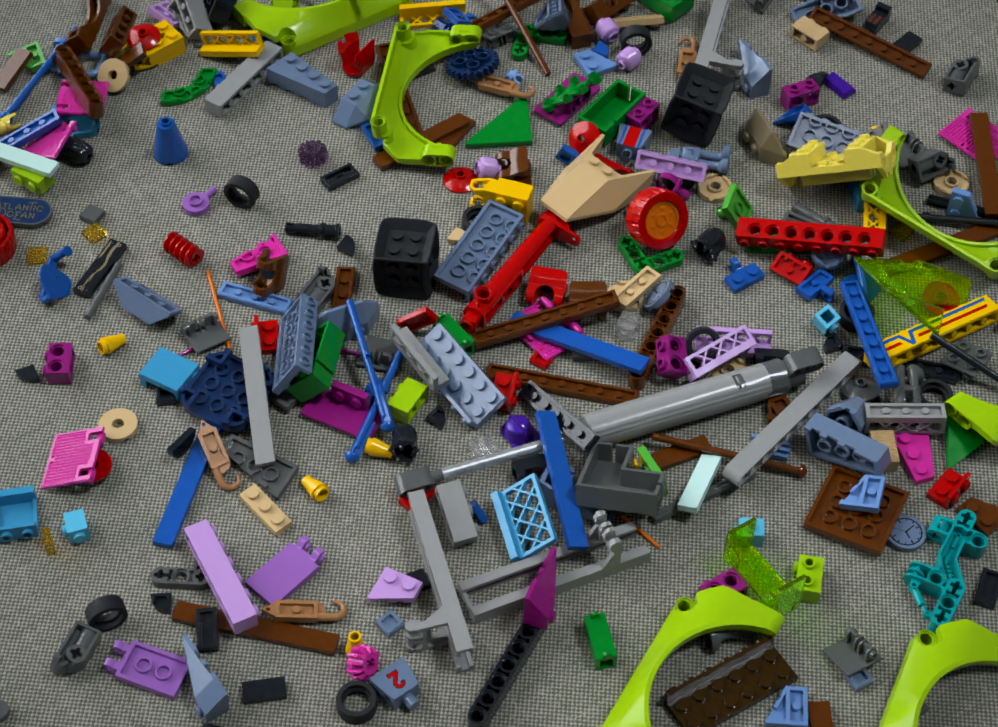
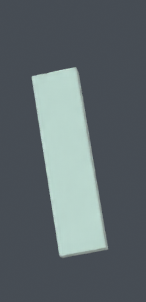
M0 142L1 162L49 178L60 167L57 161Z
M701 455L677 504L679 511L698 513L721 464L720 456Z

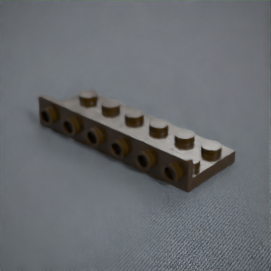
M770 635L767 638H760L754 645L740 649L736 655L722 659L718 665L707 667L698 676L689 677L680 686H673L665 693L664 705L679 726L716 727L784 689L785 686L796 682L798 676L773 646V637Z

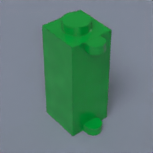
M440 313L438 321L432 324L433 328L438 323H441L469 355L474 354L475 340L448 313L445 315Z
M593 611L588 616H584L583 629L595 670L616 667L617 652L605 613Z

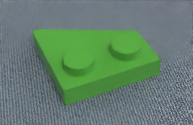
M35 41L21 47L33 53L32 58L24 67L32 73L38 71L46 61L39 42ZM15 50L8 53L9 57L13 55Z

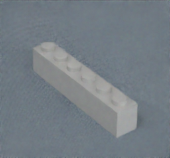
M266 40L264 42L265 48L259 57H247L211 93L206 95L204 98L206 112L223 119L267 77L266 68L283 58V47Z

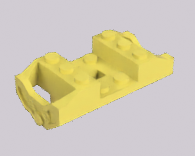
M862 134L843 150L844 153L838 154L834 151L826 155L824 141L810 140L807 144L802 145L801 149L791 152L789 158L784 162H779L775 165L777 178L787 188H791L792 185L796 184L797 177L801 176L802 186L869 180L876 176V168L884 178L892 175L893 167L896 163L895 141H888L878 136H870V134Z

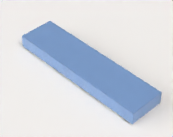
M224 281L217 293L218 299L281 316L294 303L293 299L276 294H270L267 297L259 296L253 293V288Z

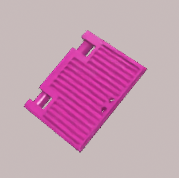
M62 79V86L60 87L56 103L57 108H55L60 118H62L63 114L88 116L71 87H69L66 79ZM92 81L102 96L105 107L109 82Z
M968 108L938 132V135L976 160L969 119L970 113H973V110ZM989 122L996 160L998 158V127Z
M62 121L63 123L56 128L49 130L19 149L48 159H56L71 132L77 131L76 122L70 121L69 125Z
M541 296L539 301L521 311V313L529 315L539 312V308L545 306L547 309L553 308L554 304L545 296ZM574 321L558 325L586 335L583 328ZM530 334L519 337L535 352L538 351L544 360H549L566 350V348L558 347L549 342L543 345L546 341L532 337Z
M105 427L56 434L40 489L85 482L88 485H92L97 473L95 465L99 449L104 446L106 438ZM91 435L98 436L97 439L90 440ZM81 471H88V475L80 476Z

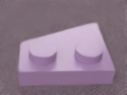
M168 0L148 7L147 13L155 20L160 22L166 20L175 29L179 28L180 23L178 20H174L172 17L173 13L166 9L170 3Z
M385 567L369 593L367 602L374 603V600H387V603L399 601L414 603L423 588V582Z

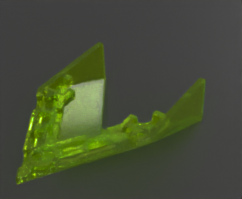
M854 257V261L928 329L938 335L945 309L933 304L959 306L968 303L972 278L922 260L904 263L902 259L872 258L864 260L862 257Z

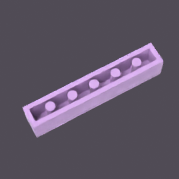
M205 519L185 527V539L234 634H239L257 626L258 616H260L256 604L252 605L249 590L242 586L243 581L240 573H235L233 560L230 556H226V548L223 541H218V533L215 526H210L208 520Z

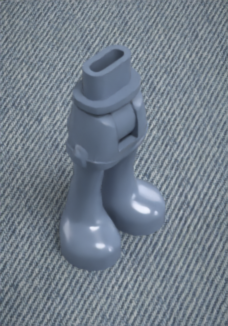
M725 145L721 152H710L698 147H683L681 150V147H679L678 149H670L669 155L710 164L709 170L727 175L731 145Z

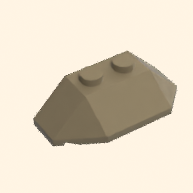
M754 109L745 125L744 141L748 143L752 154H755L759 161L774 166L779 162H784L787 154L783 150L779 138L761 109Z

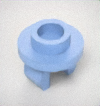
M516 68L514 71L510 69L505 78L515 81L519 85L520 81L524 78L523 75L516 73L518 71Z

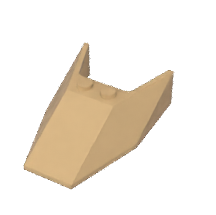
M602 133L560 173L540 199V203L565 222L614 213L630 204L639 192L650 188L655 171L647 170L626 175H620L615 172L611 167L594 156L596 153L600 154L605 137Z

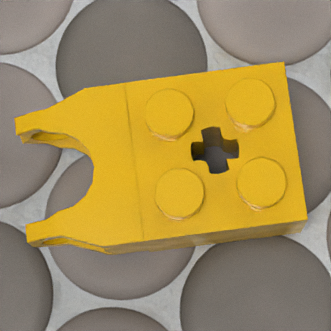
M166 20L155 24L154 26L160 31L161 39L155 48L146 51L147 57L142 59L143 62L138 66L135 64L133 68L135 70H142L155 65L160 66L185 53L184 36ZM126 42L125 46L120 51V56L124 54V50L127 47H130L128 42Z
M500 177L498 180L492 178L471 180L469 189L477 196H472L469 202L470 207L475 205L474 202L477 200L482 201V205H485L491 199L523 214L524 223L527 225L533 212V185ZM479 183L483 185V188H475L474 185Z

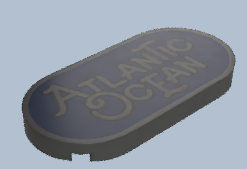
M0 195V214L5 216L15 228L36 229L42 227L41 225L44 223H49L52 219V207L44 199Z

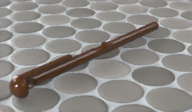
M504 0L546 77L550 76L551 72L515 8L516 3L514 0Z
M654 432L652 436L654 441L733 459L738 454V452ZM767 460L762 465L797 474L798 479L804 478L807 474V468L804 464H801L800 467Z

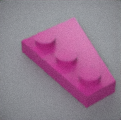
M275 233L270 236V240L267 242L258 243L256 249L246 251L230 261L231 268L237 277L260 270V268H256V262L265 248L270 249V258L288 255Z
M894 434L898 455L914 485L933 481L934 469L929 434Z

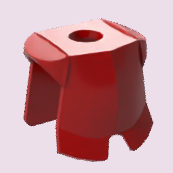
M358 33L344 34L345 42L343 43L341 40H338L337 51L342 59L343 70L347 75L361 77L375 63V40L372 39L360 50Z

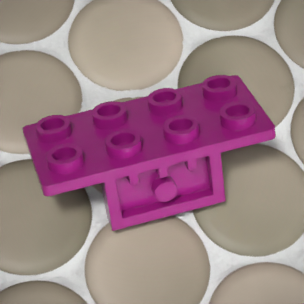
M572 73L561 84H563L564 88L566 89L570 85L569 79L571 77L577 75L580 79V83L585 81L586 78L578 75L577 73ZM587 84L588 92L572 96L573 100L571 102L559 104L551 112H546L542 109V101L534 108V113L558 126H562L600 90L601 86H590V84ZM555 91L550 93L546 98L552 97Z
M334 380L331 390L328 389L326 392H321L313 399L308 400L301 410V415L357 438L371 408L369 393ZM379 410L373 420L375 426L369 438L374 436L382 424Z

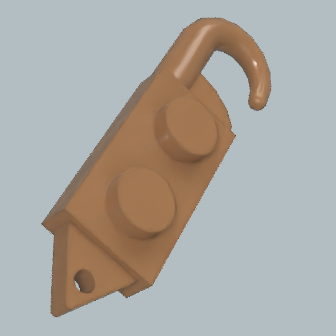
M684 36L678 42V44H681L683 41L691 42V47L680 49L676 77L679 78L685 65L688 62L695 63L698 42L691 36Z
M485 75L484 79L478 78L477 81L472 79V82L478 86L479 90L506 97L530 99L536 93L535 88L531 85L527 86L531 89V92L524 93L519 91V85L515 81L491 75Z
M201 420L197 436L217 484L225 491H233L241 484V476L237 474V480L232 485L225 482L223 474L230 469L231 462L216 427H212L204 420Z
M276 600L275 603L262 608V613L274 618L275 622H335L345 617L347 608L343 602L333 600V604L340 606L341 611L339 613H326L324 605L318 601Z

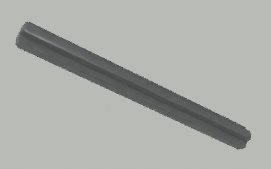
M756 472L752 476H750L743 484L751 480H754L756 478ZM728 479L711 485L703 502L738 486ZM679 500L660 508L657 516H650L653 523H659L683 512L677 508Z

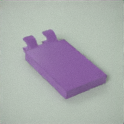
M303 535L295 546L290 542L245 581V585L268 605L275 603L276 600H286L320 571L318 564L325 560L326 557L323 555L325 551L317 547L309 555L306 551L311 548V544L308 543L311 540L306 535Z
M116 640L113 646L115 648L114 654L123 657L120 662L107 657L103 666H106L104 671L110 674L115 673L116 680L175 700L189 673L186 658L133 640L131 645L121 640Z

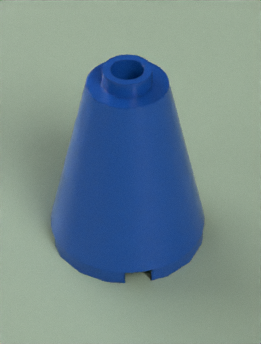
M170 117L159 119L156 126L153 155L155 160L162 165H167L166 163L177 165L188 156V146L175 121Z

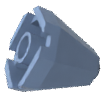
M856 396L829 406L826 410V417L862 433L866 421L864 411L866 401Z

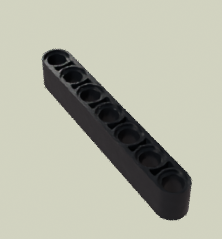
M525 623L521 624L468 712V727L489 726L545 630ZM475 719H481L482 721H480V722H475V721H473V720H475Z

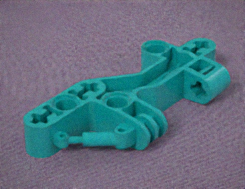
M968 509L961 510L955 520L941 515H936L933 518L926 535L930 540L941 545L934 567L919 561H912L906 571L907 573L903 576L904 582L909 585L908 591L912 594L917 606L923 611V618L929 620L928 630L935 634L936 628L939 625L952 621L966 589L958 563L960 555L963 554L973 559H980L984 556L988 545L986 535L973 530L976 515ZM920 591L938 599L933 612L926 609V603Z

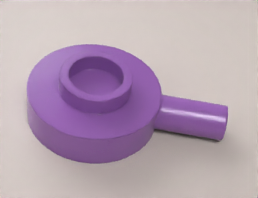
M212 186L205 193L193 192L186 195L182 201L184 212L194 217L206 214L210 209L209 198L217 192L216 187Z

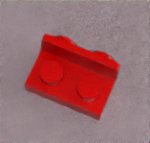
M782 250L769 267L770 271L797 286L814 273L812 265L808 261H800L796 259V255L789 251L786 253Z
M254 315V322H251V326L258 325L262 355L276 354L279 333L278 320L259 321L258 315Z
M517 371L514 372V375L497 372L494 384L508 399L497 411L511 414L512 407L517 405L518 396L515 395L516 391L521 389L522 379L519 378V372Z
M948 467L928 491L926 498L947 510L951 504L955 505L961 496L960 493L962 491L966 492L970 487L971 482L969 479L971 473L967 472L962 476Z

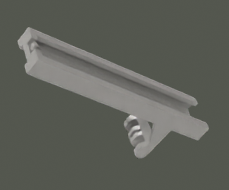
M713 0L695 63L711 69L712 66L722 67L721 73L735 81L733 91H739L741 89L740 81L743 76L744 61L738 59L728 60L716 53L731 0Z
M424 489L408 492V500L411 510H409L410 521L438 610L425 621L420 622L413 619L405 623L406 650L408 653H417L449 645L457 674L474 670V664L470 653L474 652V647ZM441 627L432 635L431 629Z
M599 510L593 515L595 525L586 536L589 545L586 551L567 550L566 544L557 547L556 564L606 546L609 549V556L607 559L556 576L555 595L649 562L650 551L646 545L621 553V541L635 536L637 528L634 522L630 521L612 527L611 522L607 521L605 511ZM550 550L458 582V592L463 602L466 603V608L469 609V615L473 623L477 624L524 607V599L530 586L475 606L472 605L468 595L539 571L540 567L543 568L544 561Z

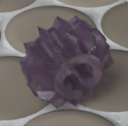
M313 139L310 142L306 140L305 144L302 143L298 149L299 160L306 167H320L328 159L327 147L320 140L314 141Z

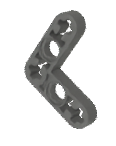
M196 559L194 568L157 567L151 572L152 584L156 588L205 590L210 587L206 578L203 579V582H199L202 570ZM160 575H164V577H162L161 580L157 579L160 577ZM179 575H185L187 577V579L183 582L176 581V578Z

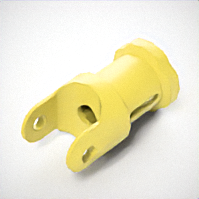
M11 113L0 119V135L6 131L10 132L21 125V123L13 126L10 124V118L15 116L16 113Z

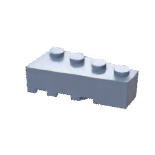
M292 52L266 68L267 81L270 85L276 84L284 91L290 90L298 97L304 96L307 98V101L323 108H327L338 101L337 85Z
M815 412L804 426L810 456L876 476H881L891 463L888 446L818 412Z

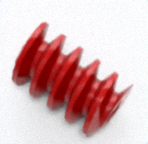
M176 231L170 232L164 240V251L188 268L197 266L204 257L203 249H199L197 245L189 242L187 238L179 235Z

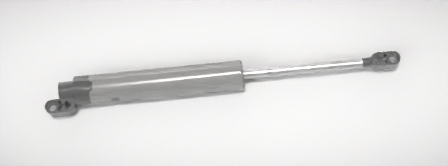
M812 346L791 352L784 356L783 360L778 358L584 413L580 421L600 437V442L616 444L787 394L790 388L804 385L806 383V374L821 369L825 363L817 347ZM564 433L561 434L564 445L574 442ZM537 440L434 471H430L428 466L419 467L399 473L393 480L399 497L408 498V492L424 489L426 493L436 487V482L536 454L544 450L541 440Z

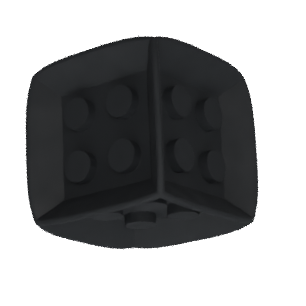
M688 62L681 73L675 93L668 104L662 119L661 128L669 134L690 143L708 146L715 136L722 114L730 101L735 81L711 68Z
M398 217L385 218L381 221L374 245L372 265L374 286L378 294L405 299H428L431 297L436 281L433 275L438 270L440 251L439 232L435 223L420 219Z

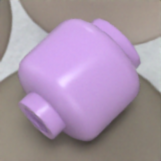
M601 18L597 21L595 33L603 42L611 43L619 37L620 29L613 19Z
M627 46L617 55V65L621 70L632 71L641 63L642 54L638 48Z
M481 157L475 162L474 173L477 174L478 178L496 179V174L501 171V165L498 164L496 158Z

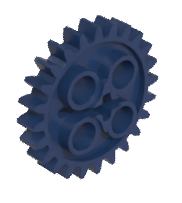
M482 46L464 50L460 53L456 52L455 55H450V58H447V62H445L446 73L448 77L451 76V79L456 78V81L462 79V82L466 79L469 82L472 79L476 81L478 78L484 79L485 75L490 76V73H495V69H498L500 65L499 55L493 48L489 49L486 47L483 49Z

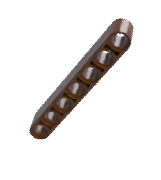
M58 45L55 48L56 65L87 115L92 119L102 118L104 116V104L99 91L71 47L68 45Z
M674 285V290L671 289L669 291L671 293L669 299L660 307L638 352L640 355L649 357L650 363L641 375L629 371L628 386L630 389L639 391L645 387L657 363L656 340L671 334L684 307L686 290L683 286Z

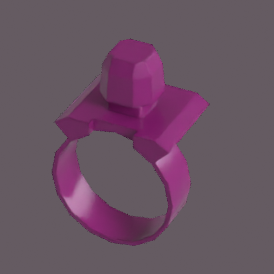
M668 172L659 175L655 182L656 187L666 189L661 185L659 179H669L675 184L673 190L670 191L678 194L684 201H688L691 193L684 188L681 189L683 184L682 178L678 179L675 175Z

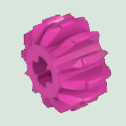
M358 644L356 647L351 648V653L347 654L348 661L345 662L348 665L346 672L355 680L368 681L369 678L375 675V672H379L378 665L381 662L378 661L380 654L376 652V648L365 644Z

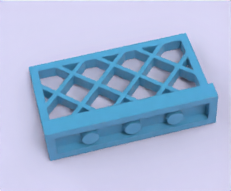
M535 473L530 474L502 492L496 490L490 494L511 561L517 562L529 558L558 541L538 477ZM533 482L531 492H526L527 484ZM518 492L514 502H510L508 496ZM523 494L528 495L525 505H520ZM534 497L539 500L536 509L530 508ZM517 507L523 509L519 519L514 516ZM528 510L534 512L530 522L524 521ZM539 514L544 516L541 526L535 524ZM522 524L528 525L524 535H521L519 532ZM533 527L539 528L535 539L530 538ZM544 531H549L550 538L544 542L540 541ZM527 541H532L533 545L531 549L525 551Z

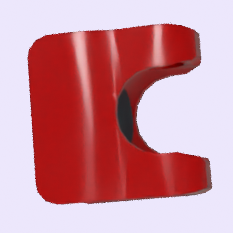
M533 266L526 290V303L534 304L538 296L548 294L553 297L554 307L563 305L568 289V284L566 283L568 273L564 270Z

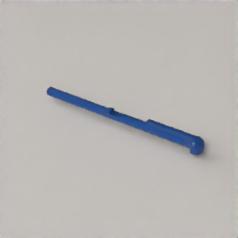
M73 26V28H72L70 31H72V30H74V29H76V28H78V27H77V26ZM67 35L59 45H67L65 43ZM55 50L6 112H0V119L19 110L30 96V91L46 71H49L51 65L56 60Z
M348 299L346 301L347 308L383 423L380 425V429L385 433H390L394 430L395 423L392 419L383 386L378 383L370 358L371 353L366 344L353 299Z
M399 349L382 382L385 395L388 393L389 385L403 358V354ZM375 399L351 450L345 452V459L349 463H356L360 459L375 426L373 420L378 411Z

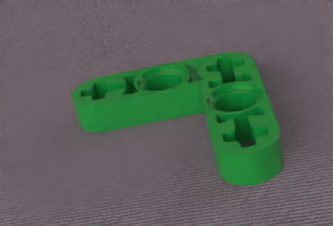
M524 24L535 42L563 46L567 43V33L564 30H536L533 24ZM520 30L512 48V59L517 62L524 61L530 50L528 44L519 43L522 41L526 42Z
M621 236L618 241V249L635 275L646 266H649L658 273H662L683 264L684 253L679 249H671L646 258L631 236ZM635 254L638 255L639 258L633 259L630 256ZM660 261L663 262L664 265L657 266L655 262Z

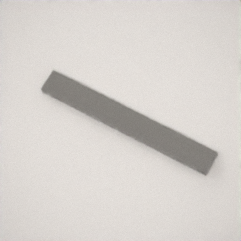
M258 325L238 328L255 465L257 468L276 464L259 328Z

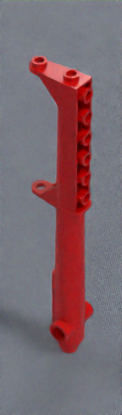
M598 153L594 155L620 175L634 173L632 169L625 168ZM549 209L545 210L537 218L536 228L485 285L478 286L474 290V298L464 309V316L460 322V326L467 333H472L477 328H484L520 286L524 275L553 239L573 246L579 245L581 239L579 235L570 230L568 222L562 220Z

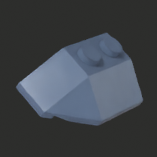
M564 0L546 1L545 7L534 18L536 30L556 31L559 29V31H562L570 24V16Z
M361 78L341 98L332 123L348 130L353 126L370 122L380 84Z
M127 276L114 279L113 283L121 306L129 311V314L142 319L145 324L152 325L181 314L182 310L178 305L143 284L135 282Z
M371 300L355 301L354 304L364 336L369 335L380 316L379 302ZM347 304L326 310L317 316L316 330L318 326L330 320L345 333L343 343L357 338Z

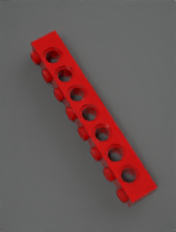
M739 217L735 233L737 244L743 247L757 246L764 249H792L798 252H826L834 255L849 254L851 256L861 255L870 258L884 257L887 241L886 229L748 217Z

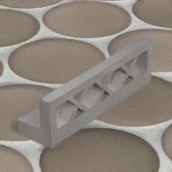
M396 324L390 326L392 342L433 392L450 383L447 375L407 326L399 329Z
M865 403L864 406L866 418L864 433H869V430H894V433L909 434L944 433L947 420L944 403ZM870 423H879L880 425L870 426ZM893 423H899V424H900V425H898V426H890V425L893 424ZM913 423H919V424H920V425H918V426H910V425L913 424ZM940 423L939 427H931L929 425Z

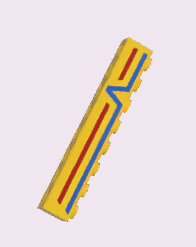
M984 295L968 303L961 304L952 310L945 311L943 314L932 317L920 324H916L911 328L902 330L895 335L884 338L882 341L892 366L901 365L941 347V345L929 338L933 331L949 342H952L997 322L998 305L987 295ZM864 354L863 361L870 367L866 354Z

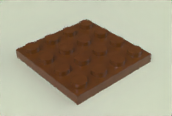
M833 464L803 523V528L881 557L909 498L910 492L885 484L879 513L840 509L839 501L841 499L845 500L848 497L850 490L859 483V480L864 475Z

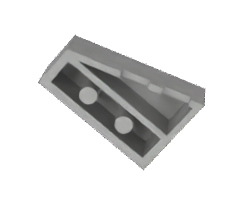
M172 0L166 7L168 11L173 13L172 17L174 20H178L180 23L179 27L187 38L202 40L199 34L201 30H213L203 0Z
M460 479L436 485L433 496L434 501L439 503V514L444 519L445 530L452 548L476 542L478 534H480L477 522L474 523L472 515H474L473 508L470 503L467 504L465 498L467 497L466 487L461 485Z

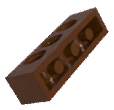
M125 5L113 17L100 47V50L111 58H115L125 46L129 37V31L132 29L137 14Z

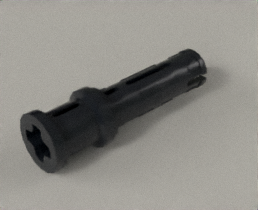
M286 222L285 233L315 235L321 239L333 237L339 240L341 237V224L329 225L322 222L319 225Z

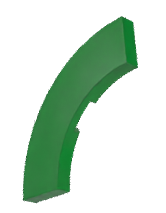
M200 68L198 75L189 86L162 91L161 107L181 105L203 95L213 85L215 74L218 72L217 68Z

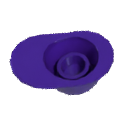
M511 414L501 428V435L512 447L541 440L539 432L531 425L529 419L522 415L514 416Z

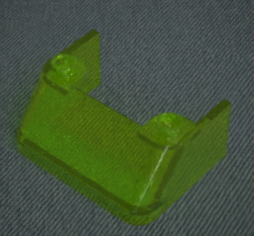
M754 517L728 531L723 558L760 598L762 604L777 612H791L797 609L800 605L807 576L803 574L788 584L783 581L752 545L757 519Z

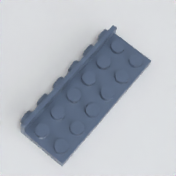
M800 112L786 147L797 150L801 149L802 145L807 144L810 140H818V142H825L826 155L834 151L841 154L852 143V138L864 133L859 130H851L843 124L837 125L826 118L815 117L809 112Z
M489 199L433 275L434 280L465 294L466 301L470 302L474 297V290L487 282L490 272L495 271L500 258L503 259L505 257L508 247L514 244L518 233H522L524 230V215Z
M304 293L297 298L280 319L272 392L277 395L283 389L286 390L291 380L297 377L301 371L307 375L312 373L318 301Z
M438 323L420 341L421 345L450 379V383L440 389V396L445 401L451 402V409L456 414L460 413L463 416L461 420L466 426H473L478 430L508 399L441 323Z

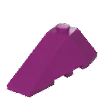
M556 547L551 548L544 561L543 568L540 567L538 576L533 579L524 599L522 623L547 631L550 623H554L557 612L554 611Z

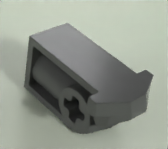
M972 56L965 60L958 59L954 61L943 78V91L965 96L974 79L978 78L980 69L979 57Z
M929 148L907 158L911 179L920 183L946 171L955 170L956 160L949 157L948 153L935 148Z
M320 264L318 270L298 294L299 297L304 293L318 301L317 316L333 296L335 281L330 274L329 268Z
M76 620L57 653L55 652L50 665V671L55 675L82 671L100 644L102 631Z

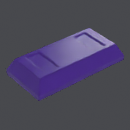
M835 72L828 74L824 84L842 99H846L856 93L854 87Z

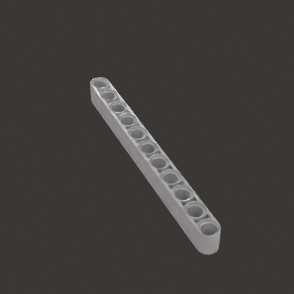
M844 351L726 465L722 476L740 487L857 373L862 365V361Z

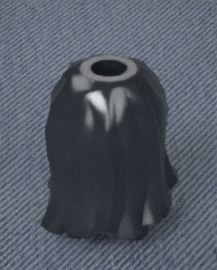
M71 133L59 156H64L78 164H86L92 159L94 150L88 143Z
M714 227L702 232L697 239L691 240L690 243L695 253L699 257L703 256L701 258L702 262L706 260H714L716 262L718 261V254L726 246V237L723 230Z
M399 423L392 431L391 447L388 450L395 455L394 458L397 459L398 463L407 461L408 464H411L419 451L417 431L412 425L407 423Z

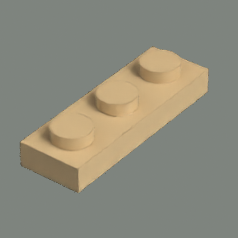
M661 14L612 18L620 30L636 24L650 25V27H658L659 24H664V17Z
M649 266L643 268L616 292L620 301V308L625 311L661 280V274Z
M253 484L239 494L240 500L276 537L293 526L292 521L256 484Z

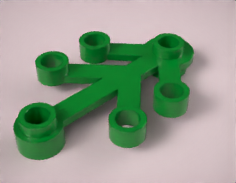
M597 71L589 73L588 79L581 83L579 77L575 75L569 79L570 85L566 89L563 84L557 85L554 88V95L543 100L542 109L546 112H551L559 104L571 102L573 100L572 96L585 94L588 92L587 84L596 86L603 81L600 73H597Z

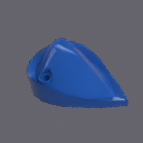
M806 104L797 105L775 120L773 125L780 123L795 125L800 112L812 113V111Z

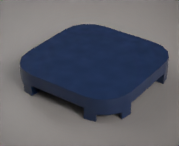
M229 349L214 354L210 352L205 356L206 362L187 386H182L180 390L182 405L188 414L197 419L204 420L206 423L223 431L239 432L250 425L243 361L241 358L233 355L232 350ZM264 365L269 400L273 394V375L270 372V368Z

